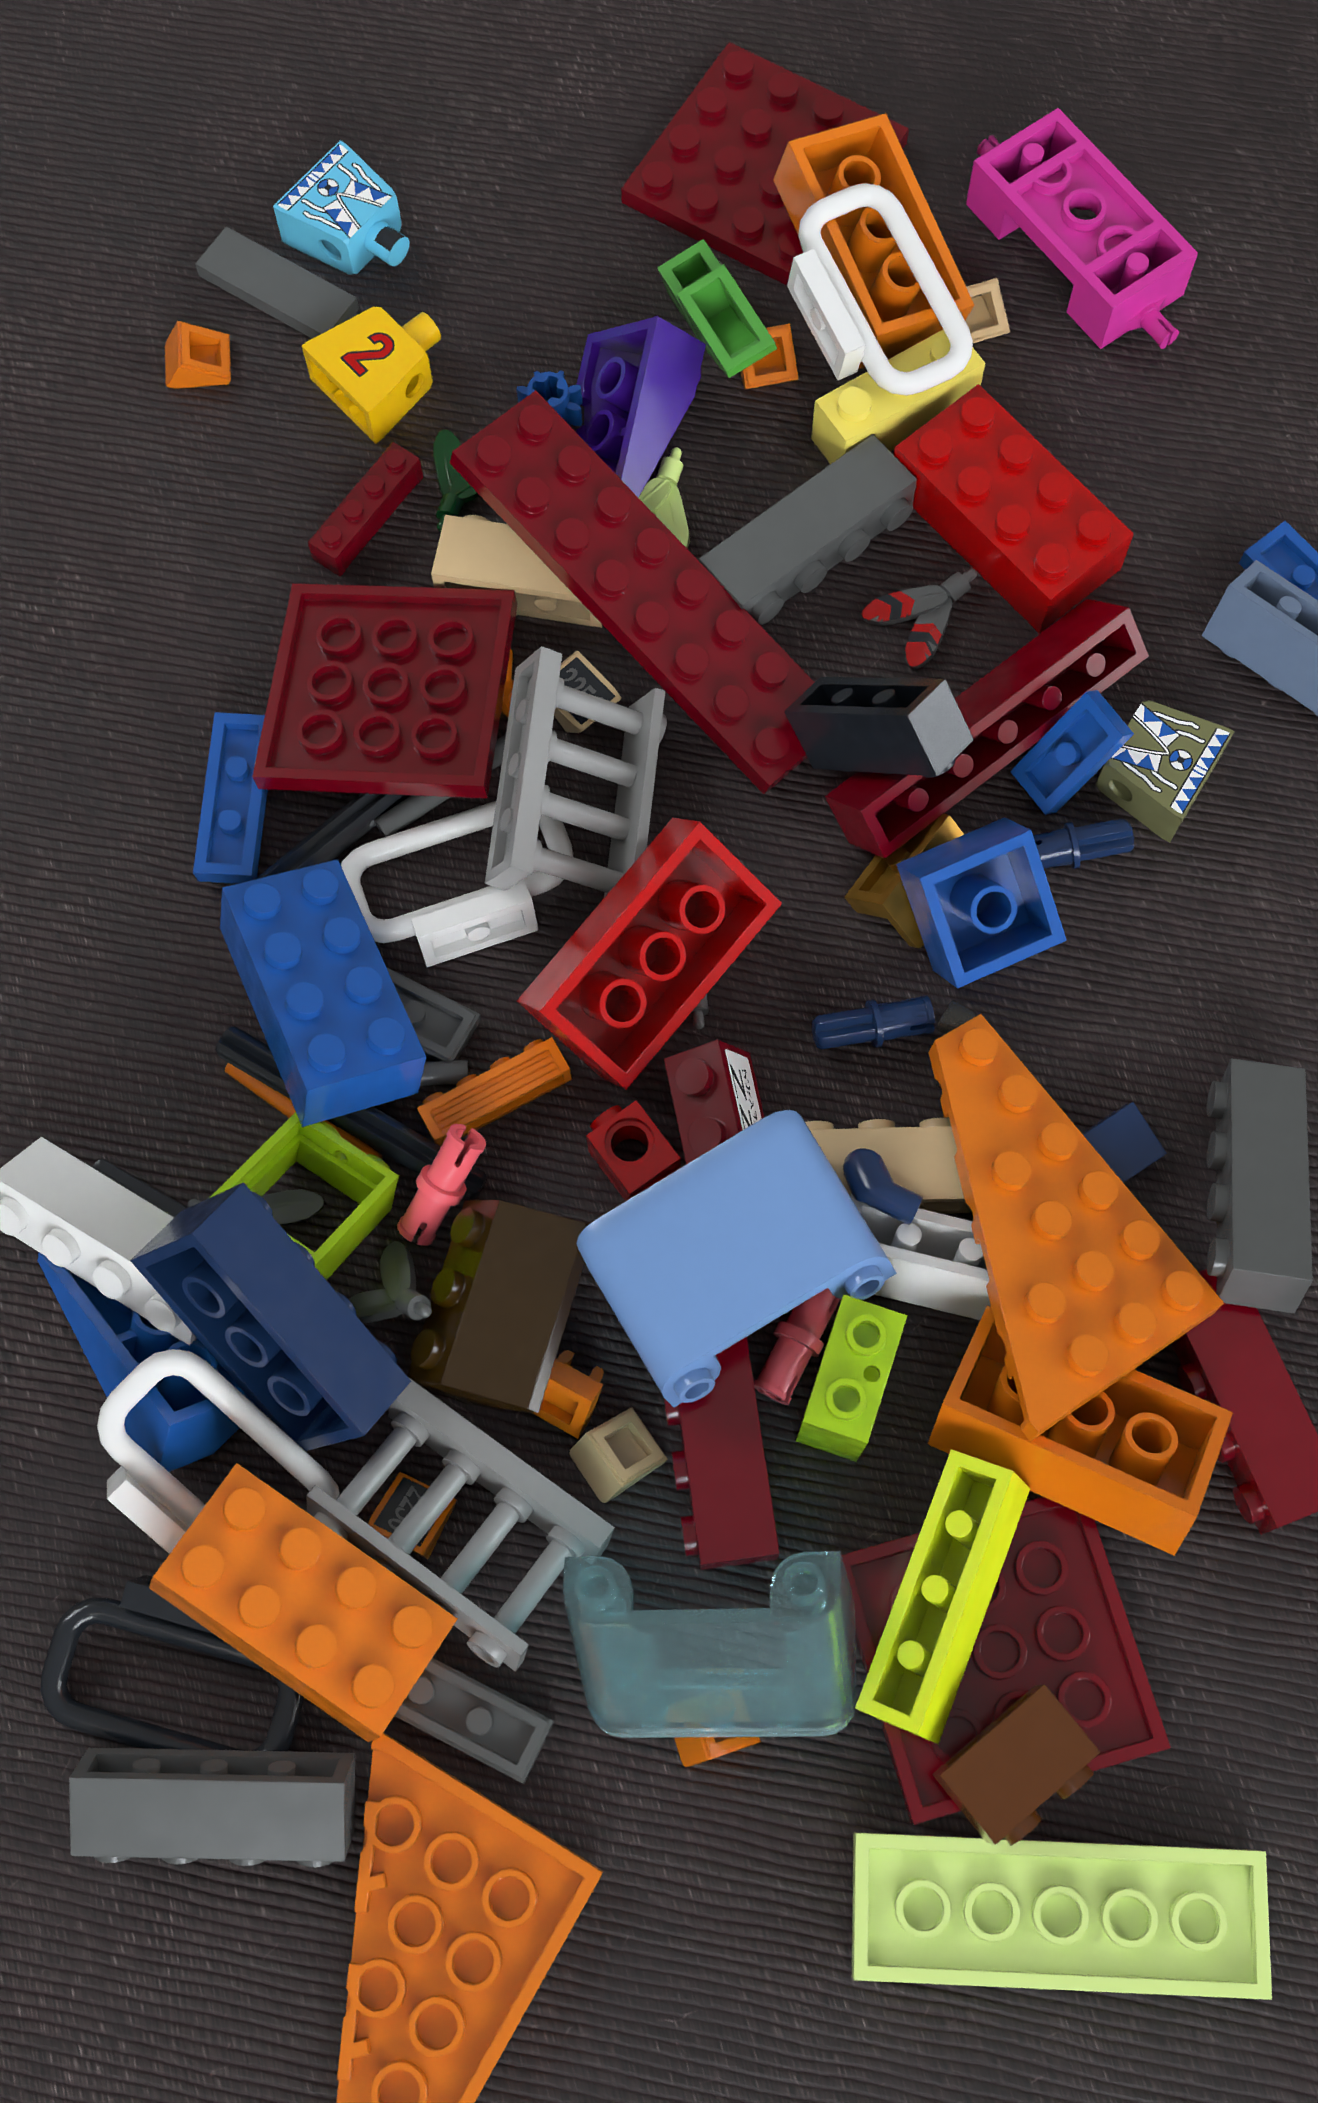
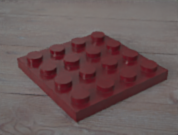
M728 42L621 188L622 203L697 241L704 239L709 247L787 286L793 257L804 253L798 233L773 180L788 141L872 118L880 114ZM889 119L903 149L907 144L909 128Z
M292 583L252 775L258 789L488 799L518 605L515 591Z
M1045 1497L1025 1502L939 1744L881 1721L912 1825L961 1811L932 1774L1036 1685L1045 1684L1099 1749L1100 1753L1087 1764L1092 1771L1171 1748L1094 1519ZM920 1533L833 1558L866 1674L869 1672Z

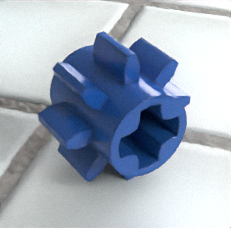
M560 370L558 373H540L536 371L527 387H517L518 403L536 390L570 427L571 425H582L580 405L583 402L580 385L568 387L564 378V371Z

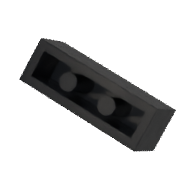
M820 677L784 711L813 769L841 770L842 772H874L883 775H921L927 778L936 777L948 771L954 765L955 758L974 740L946 679Z

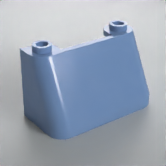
M792 1110L775 1112L762 1118L602 1215L584 1228L578 1236L576 1243L591 1275L658 1389L673 1407L681 1403L697 1401L712 1391L715 1386L714 1380L721 1371L720 1363L716 1357L718 1353L826 1288L837 1298L842 1299L843 1295L864 1300L877 1293L883 1287L885 1280L897 1274L802 1116Z

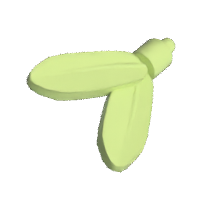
M675 447L671 450L669 457L662 459L657 477L647 482L639 499L688 549L690 543L689 528L683 502L677 488L683 469V463L680 461L682 451L680 448Z

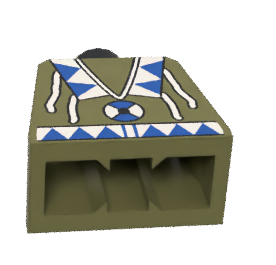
M1148 700L1140 704L1128 724L1134 735L1104 764L1096 786L1100 792L1159 837L1170 843L1235 731Z

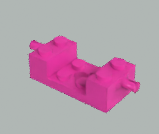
M1059 108L1001 144L994 135H990L988 140L985 138L977 148V154L980 157L974 160L966 201V205L998 240L1020 227L1073 283L1074 286L1066 313L1100 349L1126 332L1138 328H1143L1161 349L1166 348L1167 344L1169 346L1177 338L1179 330L1174 328L1160 311L1184 295L1198 252ZM1074 208L1091 210L1096 217L1090 220H1082L1075 217L1070 210Z

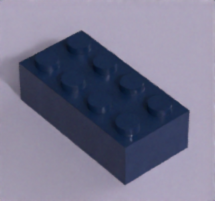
M244 1182L181 1211L130 1260L256 1407L304 1451L365 1436L411 1382L397 1365V1359L392 1350L374 1338L356 1316V1310L350 1300L332 1288L316 1269L311 1254L302 1245L294 1242L273 1218V1212L269 1204L261 1196L251 1192Z

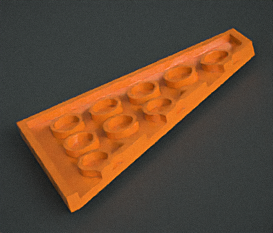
M979 1014L936 1039L928 1053L934 1078L942 1088L940 1102L944 1118L949 1117L957 1147L954 1159L965 1203L969 1205L973 1213L971 1227L975 1244H981L990 1280L986 1288L997 1333L1006 1346L1004 1361L1008 1377L1015 1381L1024 1421L1020 1425L1021 1430L1029 1441H1032L1213 1315L1224 1302L983 1015Z
M383 1732L381 1737L373 1740L371 1745L373 1753L368 1801L365 1803L363 1850L360 1852L354 1910L356 1912L355 1928L346 1987L348 1996L346 2015L343 2018L337 2080H339L337 2103H475L604 1871Z

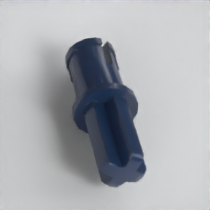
M1125 819L1075 828L1072 822L1064 823V829L1033 834L1043 868L1070 864L1072 869L1080 868V861L1127 853L1134 848L1133 830L1130 822Z
M928 995L877 1004L873 999L867 1000L865 1008L819 1015L812 1020L813 1039L816 1047L819 1049L869 1041L873 1047H882L883 1041L934 1033V1010Z

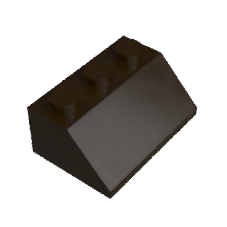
M501 1200L464 1201L462 1210L456 1216L451 1227L452 1241L442 1271L437 1275L432 1285L431 1315L426 1317L422 1332L415 1339L411 1349L412 1363L407 1377L421 1387L467 1405L539 1413L585 1264L576 1244L577 1239L589 1224Z

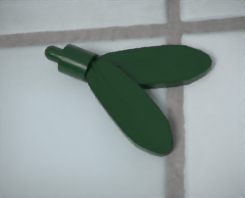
M449 430L440 431L433 443L434 466L443 497L436 512V517L439 520L437 529L440 532L445 515L459 517L464 503L480 496L450 464L452 451L461 444L458 438Z

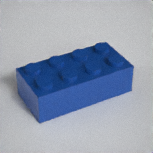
M336 859L222 887L220 930L301 1126L305 1127L418 1094L426 1060L425 1052L339 860Z

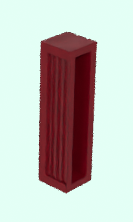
M392 442L308 541L312 559L341 577L346 568L397 507L424 478L420 458Z

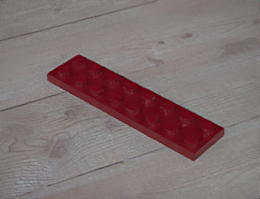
M536 390L452 451L450 459L452 467L763 794L768 792L807 758L784 711L815 682L745 609L742 610L716 578Z

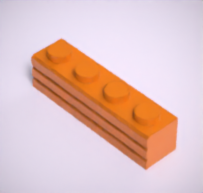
M551 1037L545 1041L543 1039L535 1040L525 1046L524 1052L511 1059L508 1056L500 1058L491 1064L490 1070L479 1076H476V1074L468 1075L457 1082L456 1088L444 1094L437 1092L425 1098L422 1102L423 1105L419 1106L417 1110L434 1143L442 1146L451 1125H466L461 1137L463 1138L469 1134L471 1128L478 1130L571 1081L570 1067L554 1039Z

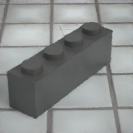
M872 434L700 557L699 562L726 589L742 610L745 609L759 625H763L772 620L782 609L784 602L799 591L807 593L817 587L825 578L827 571L843 559L849 562L857 558L867 548L870 540L887 528V530L892 531L901 526L913 511L912 504L917 479Z
M1231 1058L1221 1082L1213 1081L1211 1083L1207 1098V1116L1216 1118V1131L1212 1132L1207 1149V1167L1216 1169V1183L1212 1184L1207 1201L1208 1221L1216 1222V1237L1211 1239L1208 1249L1207 1273L1210 1276L1217 1277V1295L1226 1304L1295 1314L1313 1281L1306 1071L1304 1068Z
M88 1747L69 1777L71 1856H90L103 1863H117L131 1857L161 1858L169 1864H187L197 1859H229L231 1863L240 1866L256 1865L265 1860L297 1861V1863L306 1867H322L332 1862H345L355 1831V1753Z

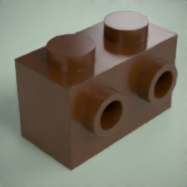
M1042 1684L1033 1686L932 1775L986 1842L996 1845L1005 1838L1009 1845L1012 1846L1029 1834L1041 1822L1042 1818L1036 1809L1056 1792L1064 1800L1081 1788L1093 1776L1094 1772L1087 1764L1100 1751L1048 1687Z

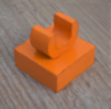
M566 1350L557 1359L555 1358L539 1413L533 1414L578 1439L590 1421L603 1384L600 1382L603 1377V1369L596 1366L590 1376L583 1374L570 1366L575 1353Z

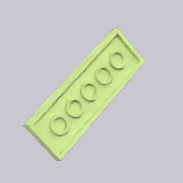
M854 1832L852 1979L859 1981L1272 2000L1266 1851L1020 1840L1010 1846L1005 1839L994 1845L986 1842L983 1838Z

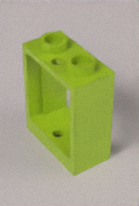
M295 1112L211 1197L243 1182L251 1192L262 1197L295 1162H298L360 1205L316 1252H313L289 1235L294 1242L302 1245L311 1254L316 1269L327 1280L390 1212L399 1175L391 1171L381 1158L373 1154H366L342 1138L333 1126L324 1121L302 1127Z
M843 1295L796 1442L855 1462L858 1460L868 1444L907 1315Z

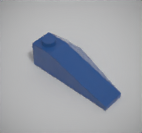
M40 1252L38 1253L37 1261L106 1397L148 1357L157 1352L176 1349L190 1351L206 1360L250 1400L198 1338L188 1345L169 1332L157 1329L143 1316L117 1300L106 1297L90 1283L66 1268L53 1264L45 1255ZM175 1375L161 1379L129 1411L124 1423L129 1437L168 1472L214 1454L240 1428L188 1380Z

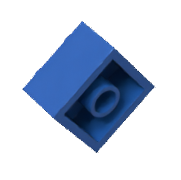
M1001 818L896 864L932 969L956 988H960L1067 941L1032 831L1010 819Z

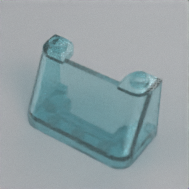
M840 1551L803 1552L789 1556L780 1562L773 1573L770 1585V1608L633 1610L634 1592L632 1580L621 1564L612 1558L600 1556L565 1557L564 1602L587 1708L598 1727L607 1734L620 1738L814 1737L838 1733L849 1724L854 1716L856 1707L855 1600Z

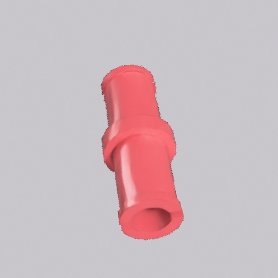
M451 1125L447 1132V1137L433 1163L422 1168L416 1179L418 1190L404 1216L400 1218L397 1224L399 1233L408 1241L412 1242L418 1228H421L423 1231L417 1240V1245L428 1246L432 1244L436 1237V1232L450 1207L459 1204L467 1190L464 1182L478 1156L487 1145L483 1136L476 1130L471 1128L465 1141L460 1138L465 1131L466 1125Z
M826 1288L793 1308L787 1322H779L774 1332L778 1340L758 1379L754 1381V1388L758 1392L776 1402L789 1405L792 1399L791 1396L811 1356L818 1357L824 1346L820 1338L841 1298L835 1297Z

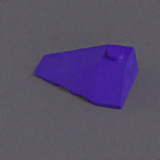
M659 316L588 334L577 385H580L583 403L581 405L584 406V425L578 428L576 433L638 498L695 397L696 388L701 378V365L706 344Z

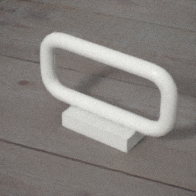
M862 183L849 186L826 196L808 207L800 220L798 234L804 253L793 257L787 287L837 381L856 373L860 362H863L869 375L879 387L892 394L908 396L937 386L963 371L972 354L973 340L969 327L906 211L894 194L879 185ZM862 207L873 208L879 212L949 339L950 350L947 355L909 372L898 371L892 367L822 239L821 228L828 221Z
M496 801L365 843L352 850L341 863L343 872L374 941L388 943L416 935L427 967L538 931V923L531 897L555 888L564 879L534 871L508 890L488 886L391 919H378L371 914L360 881L362 873L367 868L493 826ZM542 815L539 826L548 849L573 857L572 844L563 822Z
M170 1349L154 1353L141 1362L109 1394L100 1408L97 1423L100 1442L109 1455L121 1465L107 1480V1500L169 1554L202 1511L205 1504L134 1442L126 1433L124 1426L125 1418L129 1411L164 1377L175 1375L188 1380L309 1491L316 1485L335 1500L340 1496L338 1485L318 1462L206 1360L190 1351Z

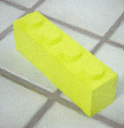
M951 1449L855 1709L939 1744L1030 1488L1014 1471Z

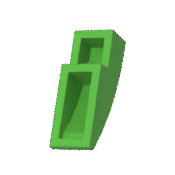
M704 239L657 267L668 295L698 340L706 344V351L728 378L777 349L775 341L724 264L720 265Z

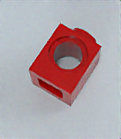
M637 1100L624 1109L620 1105L607 1109L590 1125L592 1132L586 1135L588 1152L625 1201L681 1168V1158ZM626 1139L639 1140L647 1147L643 1157L631 1162L619 1159L613 1151L621 1141Z

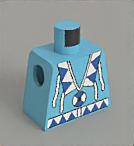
M341 140L273 205L283 243L349 275L358 274L375 256L390 266H397L408 252L409 239L399 232L402 223L396 194L381 177Z

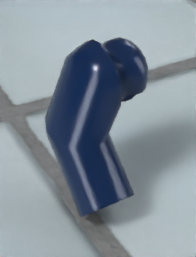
M860 1148L850 1152L844 1160L843 1171L855 1200L910 1225L923 1196L894 1183L881 1155L875 1151Z

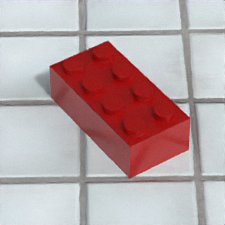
M979 384L895 446L894 456L917 479L912 504L913 509L1038 633L1045 630L1121 570L1134 533Z
M672 818L519 997L517 1002L601 1078L627 1090L782 905V902L701 822Z

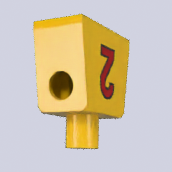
M371 307L307 341L302 345L310 379L377 444L431 388L433 380L426 351L441 340V333L434 321L424 312L419 313L401 327L382 307Z

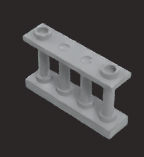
M541 646L515 668L485 884L508 890L534 871H539L605 892V898L647 848L658 749L667 726V718L663 714L665 691L655 687L631 706L625 707L565 686L563 678L559 677L562 654ZM559 708L625 731L621 760L558 739L556 732L552 730L555 709ZM551 761L617 783L615 813L550 793L549 786L545 785L548 762ZM542 815L611 837L608 868L543 848L541 841L537 839Z
M410 1379L409 1385L389 1407L388 1417L393 1420L391 1425L394 1430L336 1500L315 1485L307 1494V1513L458 1618L454 1626L470 1637L467 1645L479 1658L497 1668L503 1662L516 1672L524 1661L529 1644L515 1635V1633L569 1560L578 1561L581 1558L592 1567L607 1548L615 1527ZM425 1443L444 1457L442 1463L445 1468L387 1539L357 1517V1515L413 1446L421 1447ZM476 1481L495 1495L494 1502L497 1506L442 1577L439 1578L409 1554L465 1483L472 1485ZM528 1519L548 1534L546 1539L549 1545L493 1618L464 1597L462 1593L516 1522L524 1523Z

